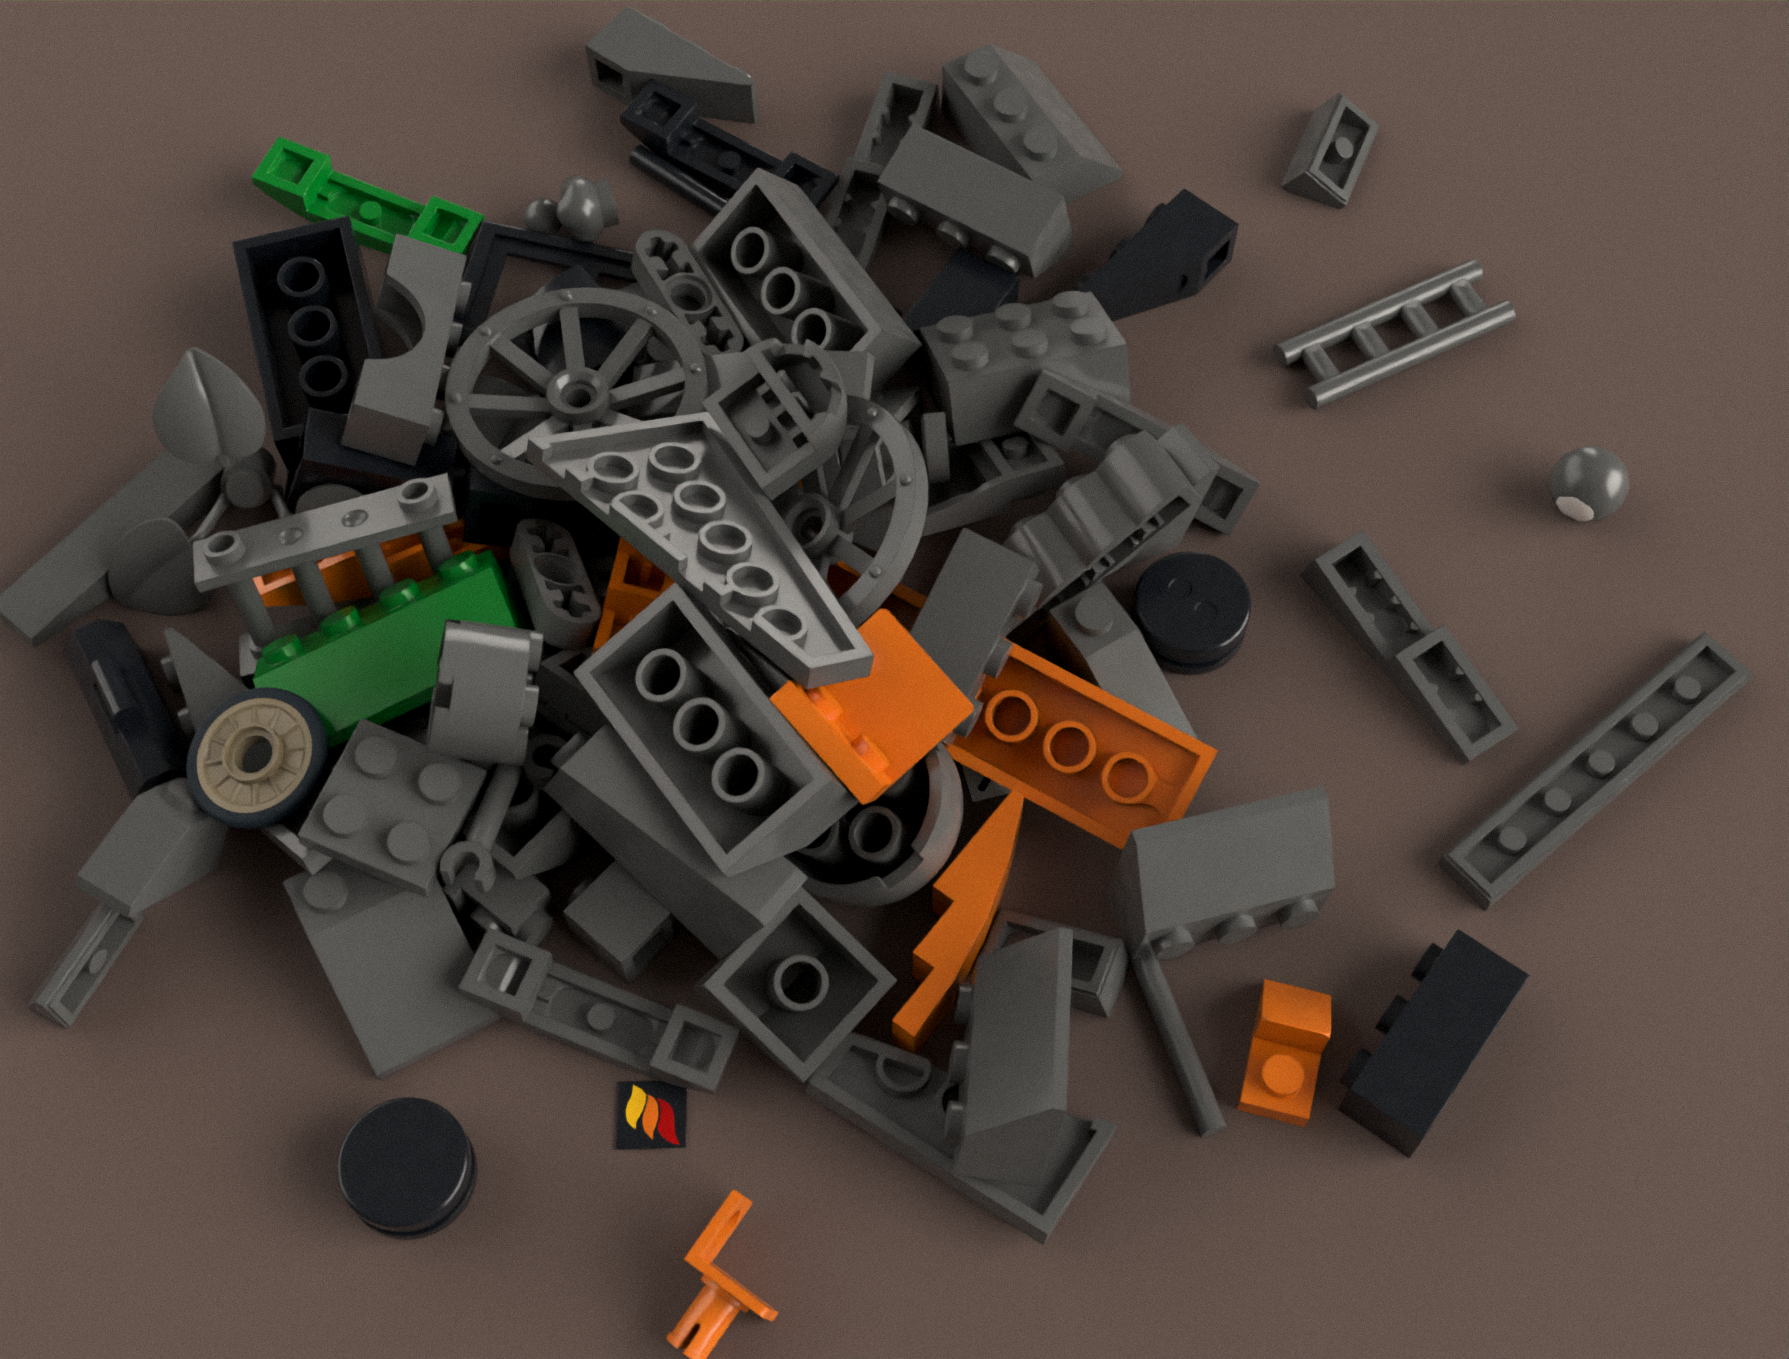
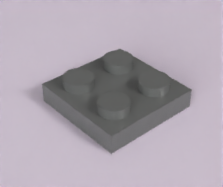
M361 718L299 831V842L305 847L427 898L440 873V859L443 853L451 845L455 844L487 781V771L458 758L426 753L425 744Z

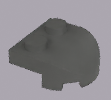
M770 338L745 350V353L753 365L702 401L706 410L771 501L825 463L838 449L846 430L848 404L842 377L827 352L818 344L807 339L804 344H782L778 339Z

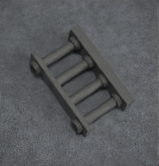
M448 473L430 478H415L397 487L236 531H221L209 538L193 542L194 583L198 592L226 585L249 632L238 636L240 677L248 689H255L253 677L258 659L263 657L261 651L270 643L289 634H296L301 639L322 629L320 623L340 609L355 606L357 611H360L381 601L379 595L395 584V581L379 543L417 533L433 575L440 573L438 567L444 561L454 556L443 526L458 522ZM354 550L373 599L336 608L316 560ZM290 568L311 616L275 626L253 578Z

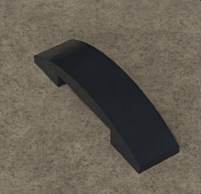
M653 79L648 82L620 115L621 124L647 148L729 200L757 167L799 185L816 209L821 206L839 182L838 174L793 151L784 160H781L699 118L698 102Z

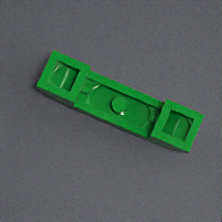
M278 136L251 176L253 185L289 210L312 223L349 215L358 243L387 254L391 252L397 233L466 255L480 231L483 220H485L483 214L432 195L425 206L337 172L332 168L330 155Z

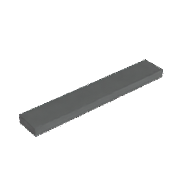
M1704 631L1445 852L1438 865L1486 911L1746 685L1753 673Z

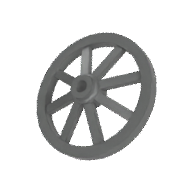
M567 288L545 292L518 301L502 309L481 324L467 338L451 364L445 387V403L455 441L464 456L480 473L493 482L523 495L548 500L577 501L537 467L524 462L527 460L528 438L640 422L638 419L616 411L684 390L675 416L706 412L702 401L708 397V381L704 357L692 333L678 318L660 305L643 297L613 289ZM579 318L611 319L632 325L598 371L585 367ZM561 320L566 370L554 376L512 343L511 340L530 329ZM651 336L662 342L672 352L681 368L612 389ZM494 355L547 398L472 394L481 370ZM472 416L545 419V421L499 450L482 435Z
M846 394L848 404L847 425L860 427L829 496L827 495L823 466L821 465L801 479L803 495L792 502L779 495L774 500H770V502L825 583L829 566L840 560L862 575L846 593L837 599L856 628L872 615L894 590L915 554L926 520L928 477L921 450L908 429L880 405L862 397ZM881 438L892 458L895 479L849 506L876 445ZM894 508L886 536L874 558L852 544L853 531ZM710 611L725 630L727 628L731 629L754 650H756L758 653H761L751 643H749L734 629H732L723 620H721L717 615Z

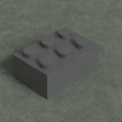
M1066 291L1057 294L1052 300L1029 305L1021 303L1005 304L997 308L995 312L973 317L949 316L941 319L935 325L920 328L927 391L938 412H945L947 430L955 446L1024 432V430L1013 425L1014 420L1042 369L1076 380L1131 405L1127 343L1091 291L1085 293Z

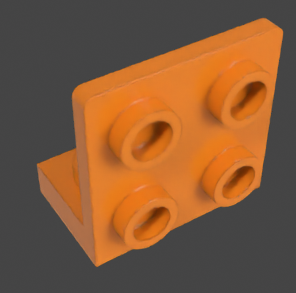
M883 608L875 612L857 629L874 654L870 676L811 689H805L797 681L789 680L769 698L862 805L875 801L974 711V706L892 613Z

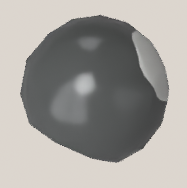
M1583 446L1564 454L1553 467L1549 477L1552 500L1561 513L1579 522H1598L1613 515L1625 502L1630 489L1629 475L1625 464L1618 454L1601 446Z

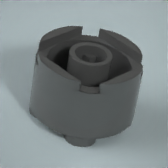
M445 619L437 661L435 687H433L426 753L523 766L528 741V726L533 727L539 694V686L532 685L533 672L527 671H538L543 646V632L462 619Z

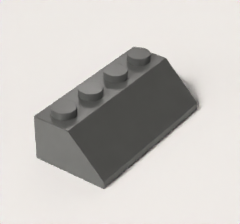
M676 582L573 671L574 675L721 872L727 877L734 876L807 847L859 802L769 700L775 692L710 610Z

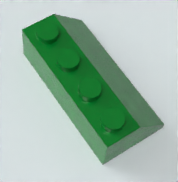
M489 549L476 556L471 550L464 551L444 561L438 567L440 573L419 583H416L413 578L397 582L379 595L381 601L360 611H357L355 606L345 607L325 618L320 623L322 629L301 639L296 634H289L270 643L261 651L263 657L258 659L253 682L255 688L270 687L284 689L307 700L318 712L324 723L329 749L350 740L361 718L377 725H382L432 700L445 619H462L527 629L526 613L492 550Z

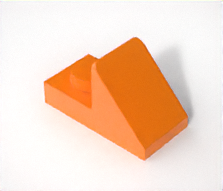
M1264 979L1236 1110L1301 1127L1306 1126L1310 1117L1321 1054L1331 1034V995Z

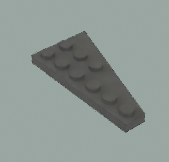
M709 412L528 438L527 460L805 689L870 676L874 654Z

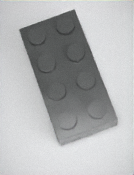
M757 167L688 248L751 346L770 338H776L782 344H804L807 339L818 344L824 350L869 352L875 357L871 386L872 394L874 391H880L922 345L799 185Z

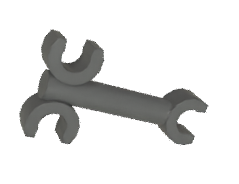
M542 734L532 739L528 737L523 766L463 759L467 763L486 770L487 775H493L465 841L451 845L440 859V872L444 883L452 885L461 867L474 864L479 866L474 877L477 891L486 894L493 886L496 872L490 851L521 776L524 772L528 784L535 789L544 791L543 788L555 775V771L547 767H540L537 764L545 758H553L566 744L564 739L553 734Z

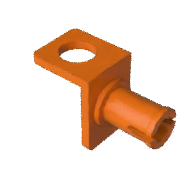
M735 1189L728 1195L684 1258L685 1261L703 1273L700 1280L705 1285L674 1330L666 1336V1340L675 1348L685 1350L683 1354L690 1359H707L740 1310L747 1313L751 1309L763 1319L772 1322L779 1313L712 1262L753 1203V1201Z

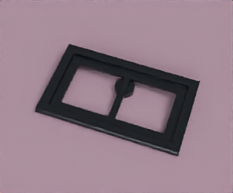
M483 220L463 278L464 281L472 283L467 305L462 317L453 316V321L463 324L458 346L461 347L467 338L486 321L507 256L566 269L580 264L596 283H598L600 276L636 283L638 281L631 270L634 252L594 243H583L575 239ZM666 261V262H664V263H665V265H666L667 268H668V266H669V261ZM526 331L512 339L511 342L532 358L531 351L534 340ZM629 365L618 381L632 383L634 370L631 365Z

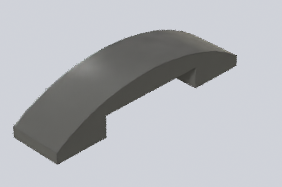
M1042 369L1013 424L1067 453L1072 448L1100 463L1105 459V453L1110 445L1125 435H1136L1146 430L1158 440L1172 428V426L1113 396L1045 369ZM1200 443L1220 468L1194 518L1230 535L1260 486V481L1230 460Z
M489 927L458 987L460 993L486 1008L567 1047L658 1081L712 1095L715 1093L741 1033V1028L679 1003L676 1004L673 1010L556 963L552 960L551 952Z

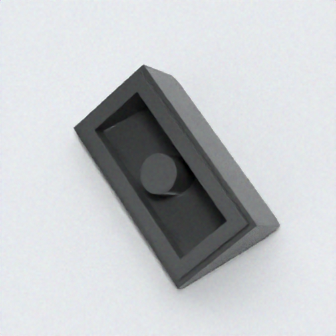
M1339 92L1313 112L1281 183V188L1292 194L1342 209L1348 202L1380 126Z
M99 901L33 996L27 1008L65 1029L69 1026L71 1027L144 920L145 915L140 911L127 918Z

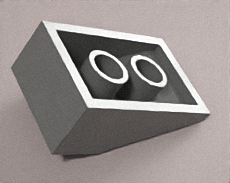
M332 859L313 876L308 871H304L283 881L309 941L379 1080L504 1017L459 992L458 987L474 954L437 879L426 898L341 861Z

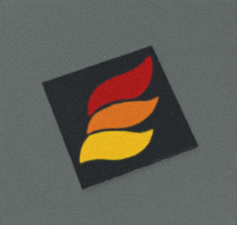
M662 1081L619 1082L616 1150L686 1148L687 1089Z

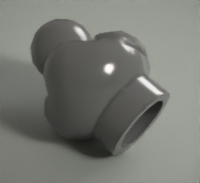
M570 175L565 178L560 187V201L558 203L548 198H537L527 205L523 214L524 224L528 230L555 235L564 225L575 240L583 243H592L599 238L604 228L619 225L618 213L609 180L591 182L582 175Z

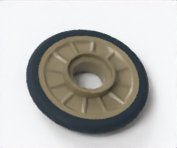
M270 687L255 688L228 698L213 709L197 729L189 748L186 766L187 780L195 801L214 820L236 828H260L287 818L311 797L323 777L329 749L324 723L318 712L307 700L284 689ZM270 742L272 755L268 764L258 772L246 773L243 769V759L248 749L256 743Z

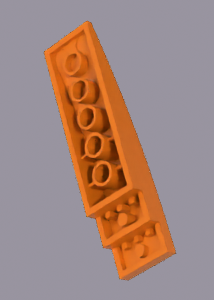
M840 560L829 566L826 580L840 598L862 575ZM898 582L894 590L874 613L882 608L889 610L910 634L928 597ZM870 615L865 621H863V622L858 626V628H859L864 622H866L872 615ZM1013 643L1009 658L997 679L987 675L975 699L984 704L968 737L965 739L956 735L951 746L943 743L955 761L1011 791L1014 788L1023 794L1024 798L1123 850L1132 830L1183 818L1218 750L1015 643Z

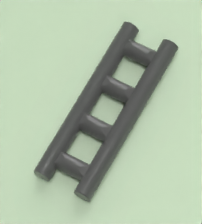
M1471 259L1274 346V354L1281 366L1289 365L1300 359L1318 382L1305 389L1307 403L1312 409L1316 410L1509 324L1515 320L1516 314L1514 307L1507 300L1490 307L1485 304L1470 285L1483 278L1481 265L1477 260ZM1445 295H1449L1465 318L1439 329L1422 306ZM1400 316L1417 339L1390 351L1373 327ZM1351 337L1368 361L1340 373L1323 349Z

